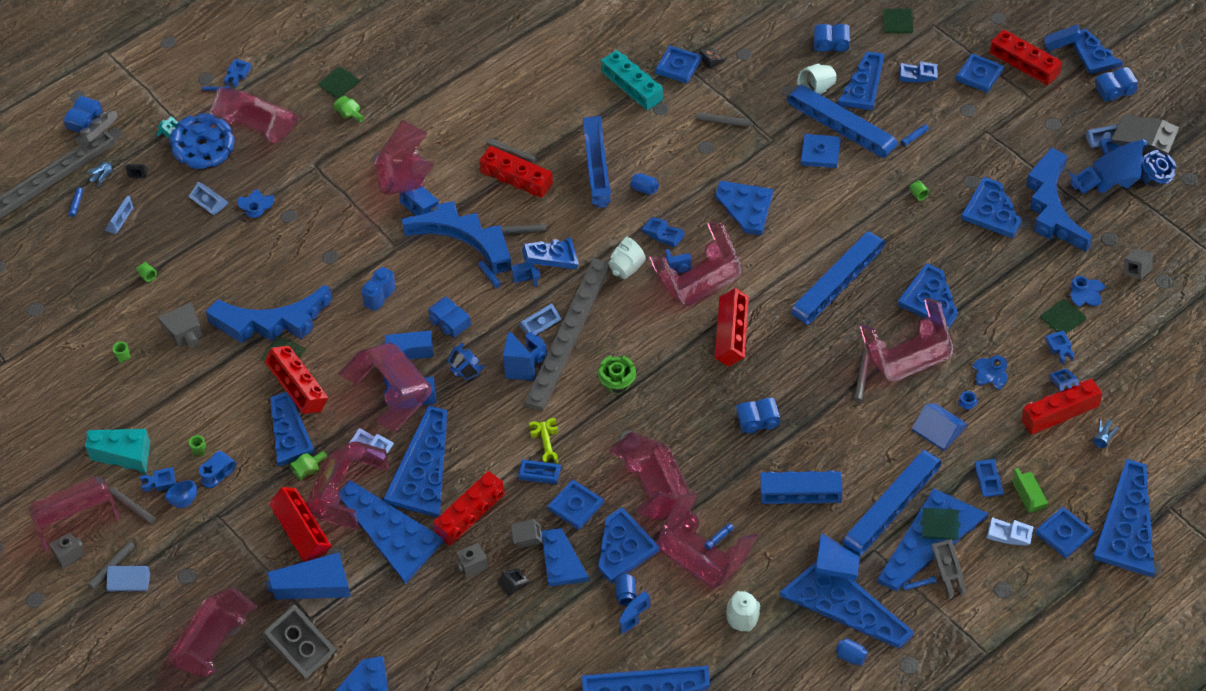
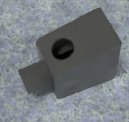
M191 302L158 317L162 330L177 346L187 343L192 348L198 345L199 341L197 338L202 336V332Z

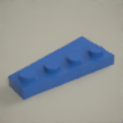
M866 52L858 66V70L853 74L851 82L846 86L844 94L839 98V106L867 110L874 109L884 54Z
M284 392L270 397L278 467L296 461L305 453L309 455L314 454V447L296 406L288 393Z

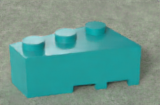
M146 429L87 431L85 447L90 460L109 465L116 464L123 466L124 469L129 470L131 468L146 474L150 449V439Z

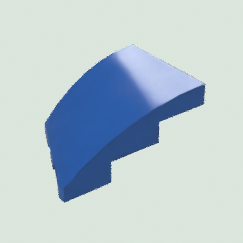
M1138 140L1116 148L1093 163L1094 171L1102 181L1097 184L1099 192L1104 194L1115 184L1129 188L1140 179L1141 167L1144 161L1142 151L1143 147L1147 146L1146 140Z
M821 533L815 573L857 580L859 555Z

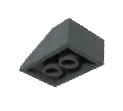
M1123 114L1111 142L1123 146L1144 139L1147 141V146L1143 147V157L1153 150H1160L1159 153L1167 156L1179 127L1162 119Z
M295 604L261 635L273 650L305 679L337 651Z

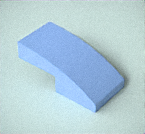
M360 428L349 442V447L379 459H384L394 445L393 442L379 434L373 436Z
M992 518L989 522L986 538L1007 544L1029 546L1033 526L1015 520L1010 524Z

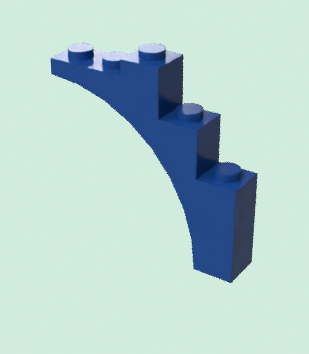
M601 116L584 117L583 126L592 204H596V208L607 207V203H611V190L607 173Z
M1051 148L1028 174L1026 187L1036 191L1032 196L1030 209L1040 214L1036 219L1034 231L1048 239L1055 235L1071 243L1076 248L1087 252L1091 246L1092 235L1080 228L1068 216L1058 198L1056 185L1059 176L1066 168L1067 155Z
M454 201L436 205L437 211L402 219L405 236L438 234L453 237L471 245L480 252L490 264L494 274L511 270V258L500 225L482 229L477 213L459 217Z
M323 285L316 292L301 301L284 307L264 310L243 309L218 299L206 310V315L211 325L241 343L250 338L254 331L273 341L277 336L281 335L284 329L302 339L311 332L313 328L312 319L316 318L319 312L330 304L332 295L330 288Z

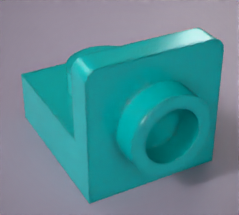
M172 116L167 121L162 120L157 126L159 130L156 135L159 137L163 133L170 139L173 129H176L178 121Z

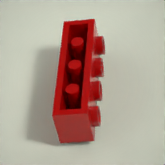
M1004 29L991 41L990 54L1047 86L1061 72L1062 61Z
M490 146L479 159L480 172L484 175L496 178L500 182L510 184L517 189H522L531 195L543 198L553 184L552 171Z
M737 288L719 297L715 359L728 367L745 358L749 296Z
M291 347L271 348L264 362L303 414L321 412L329 397Z
M1092 378L1080 381L1078 386L1074 385L1069 389L1064 388L1063 391L1047 395L1037 402L1028 403L1023 407L1021 421L1031 435L1099 407L1102 391Z
M487 471L433 522L435 533L442 537L447 545L451 546L505 495L503 481L490 471Z
M281 487L269 505L274 515L280 521L282 528L289 536L291 543L298 551L300 558L307 562L324 557L331 548V544L296 488Z

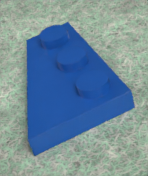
M1087 29L1080 30L1082 39L1072 44L1089 75L1123 66V61L1120 58L1116 59L1112 55V51L1105 49L1093 34Z
M566 238L565 241L561 242L559 240H552L551 243L546 244L544 242L527 243L522 247L525 263L577 269L579 265L571 238Z

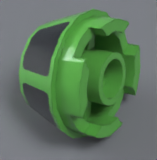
M611 355L605 358L598 370V378L608 391L616 394L627 391L636 376L633 362L624 355L622 357H612Z

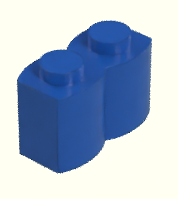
M820 24L814 26V50L821 52L849 50V25L837 24L831 26Z
M1125 67L1113 73L1108 72L1096 77L1095 87L1104 101H1113L1120 96L1134 94L1138 88V81L1130 68Z
M80 96L74 103L73 108L64 117L63 121L66 129L79 133L82 129L91 126L90 123L102 113L101 104L99 101Z
M381 267L375 271L372 280L363 286L361 294L365 307L377 311L383 306L385 298L395 291L396 283L393 271Z
M443 297L428 309L430 322L441 327L442 332L447 336L450 335L455 338L471 325L470 316L463 309L457 307L448 297Z
M764 398L756 402H744L736 406V414L742 433H754L759 429H774L780 425V416L775 398Z

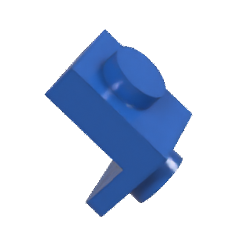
M1091 166L1076 176L1072 172L1069 173L1072 178L1070 183L1075 190L1080 189L1082 194L1102 182Z
M666 249L665 257H663L664 268H668L670 275L691 271L690 253L671 257L669 249Z
M519 263L511 266L514 283L532 279L534 287L538 286L537 279H540L539 269L534 267V264Z
M530 332L525 335L526 347L531 351L535 366L546 358L547 349L542 338Z

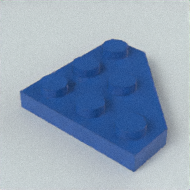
M983 177L963 212L961 220L1014 238L1021 226V219L1016 215L1014 206L1009 197L1006 196L1002 184Z
M719 181L716 200L722 203L726 208V212L733 220L738 222L744 233L763 234L773 197V189Z
M926 263L899 299L898 306L947 330L958 316L956 306H954L953 297L949 286H947L943 270Z
M622 507L606 517L599 560V571L611 584L621 574L629 573L660 551L659 546Z
M384 657L362 659L336 691H388Z

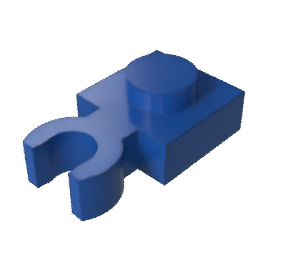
M235 59L227 70L228 75L224 78L225 85L233 81V87H237L239 84L238 80H244L252 68L251 63Z
M1064 330L1045 337V341L1052 354L1059 353L1061 364H1065V356L1074 361L1075 354L1071 350L1072 344Z
M173 467L153 471L154 476L143 475L140 477L142 483L148 482L141 485L143 492H148L153 487H156L157 491L167 490L176 484Z

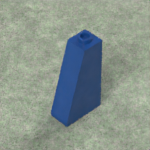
M339 553L268 572L269 580L266 581L268 592H273L275 600L344 598L351 596Z

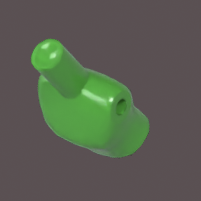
M343 96L334 103L333 109L338 111L344 119L353 117L360 123L364 121V116L358 113L360 107L353 99Z
M324 451L314 457L305 453L292 462L290 467L301 481L307 476L316 474L319 471L318 463L328 456Z

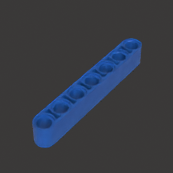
M799 85L787 96V101L792 107L882 158L887 157L898 145L897 140L889 133L804 85Z
M869 231L866 232L796 302L791 310V315L806 325L810 324L882 251L885 241Z
M923 450L849 531L843 541V545L858 555H863L938 471L942 460Z

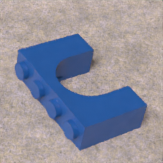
M431 330L385 335V343H382V350L386 354V358H383L384 370L387 369V373L384 374V384L388 385V389H384L385 401H389L390 408L436 404L434 377L410 379L397 373L398 368L408 360L434 357Z

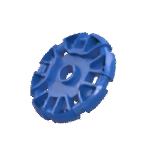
M199 113L198 116L193 117L190 115L176 124V129L172 130L169 140L174 157L180 163H185L188 167L195 169H206L209 166L215 167L228 158L227 155L232 152L235 142L234 136L231 134L233 131L228 123L223 119H217L215 115ZM199 140L207 141L205 144L202 145L197 143ZM210 156V159L204 160L203 158Z

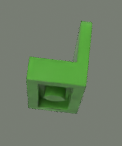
M1019 468L1014 469L1012 483L1028 513L1047 508L1048 502L1032 472L1021 474Z

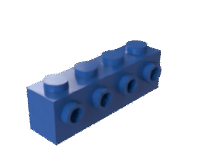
M769 471L761 473V504L842 503L841 472Z

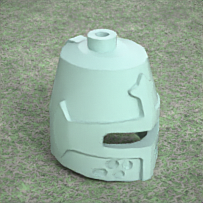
M815 64L808 66L800 71L797 85H804L818 94L827 92L826 90L836 82V72L829 65ZM808 72H809V82H810L811 86L814 88V90H813V89L808 85V83H807V74H808Z
M626 236L614 249L609 261V267L613 275L626 279L640 268L645 262L646 256L640 246Z
M737 591L727 605V622L732 628L739 631H751L759 619L760 603L751 594Z

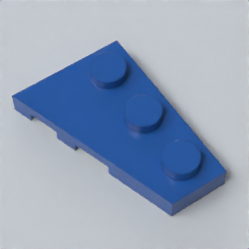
M562 528L542 531L549 587L589 582V577Z

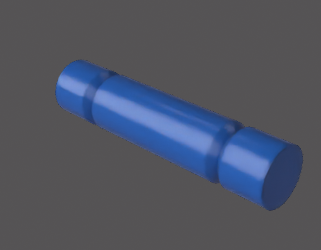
M926 124L922 125L900 141L901 145L905 147L928 131L929 127Z
M82 188L76 189L68 214L71 217L76 216L84 191Z
M484 260L480 261L479 267L494 287L499 288L501 282Z
M728 523L704 544V547L707 550L712 549L734 529L733 525Z

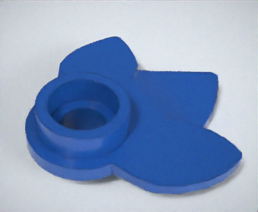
M257 189L248 198H238L239 208L245 210L246 215L250 218L260 217L264 210L269 209L274 203V195L263 197Z
M1077 276L1071 281V300L1079 307L1084 303L1098 306L1101 304L1099 292L1105 289V285L1095 279L1088 280L1084 276Z
M996 355L990 359L981 358L972 365V368L978 371L976 375L977 386L992 382L994 387L1000 390L1007 382L1008 377L1005 372L1007 361L1002 356ZM995 362L1001 363L999 366H994Z

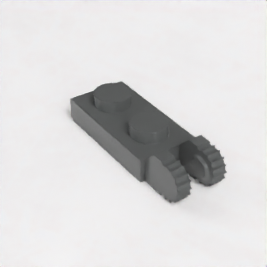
M110 110L99 114L98 118L90 123L91 126L79 132L80 135L75 138L77 144L89 143L117 119V112Z
M952 540L931 544L947 597L949 599L954 597L951 582L957 581L960 595H966L963 581L964 576Z

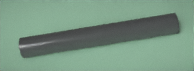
M697 112V120L750 127V120Z
M489 138L487 140V145L530 163L534 164L536 162L535 156Z
M547 225L501 227L503 234L546 232Z
M867 351L862 353L854 398L855 402H862L870 353Z
M114 487L109 489L108 493L145 521L150 524L155 522L156 518L120 491Z
M129 541L88 583V586L94 590L107 576L108 566H117L135 545Z

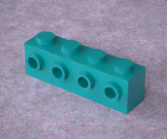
M615 50L601 59V72L648 111L663 101L662 86L652 80L649 74L644 73L637 64H633L625 54Z

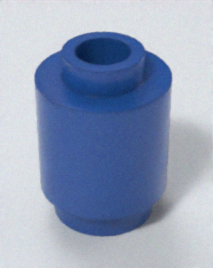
M635 173L631 179L630 186L635 191L651 196L657 192L659 183H657V178L642 173Z
M621 574L615 579L616 600L620 605L628 606L636 598L635 578L629 574Z
M848 638L844 641L840 640L835 650L838 652L837 657L855 666H862L868 655V651L864 649V646Z

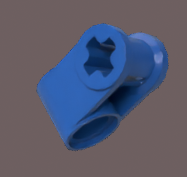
M217 451L199 467L202 485L205 488L217 486L218 483L235 470L236 461L224 452Z

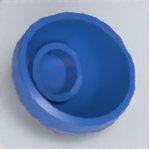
M191 480L178 482L168 489L165 498L170 505L176 508H185L194 501L197 494V486Z

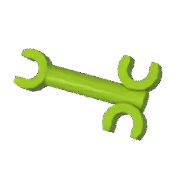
M550 418L546 422L540 423L536 421L530 422L529 428L536 429L531 431V437L536 438L540 435L542 437L545 451L542 457L543 462L547 463L548 459H553L554 463L557 464L558 457L552 451L549 434L558 433V426L551 427L552 425H557L556 418Z

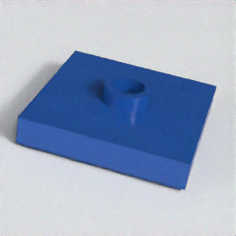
M669 46L657 65L655 74L688 83L701 62L702 56Z
M971 54L957 74L956 81L988 93L1003 72L1004 66Z
M805 134L801 165L837 168L841 137Z
M572 479L547 507L550 512L580 530L604 504V499Z
M1065 507L1059 509L1035 530V534L1065 559L1092 537L1094 533L1091 528Z

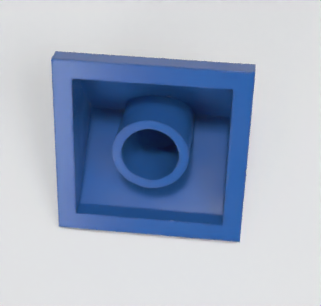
M512 332L508 333L503 353L506 378L535 380L532 354Z
M936 403L925 404L912 427V431L944 451L968 424Z

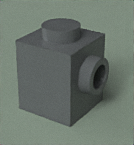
M1134 249L1124 258V275L1138 279L1146 276L1152 270L1153 253Z
M535 519L511 524L510 539L519 548L543 543L541 526Z
M71 532L49 544L54 557L62 568L84 556L81 549L84 546L78 536L74 538Z
M479 543L456 552V567L459 572L463 571L466 578L488 569L487 557Z

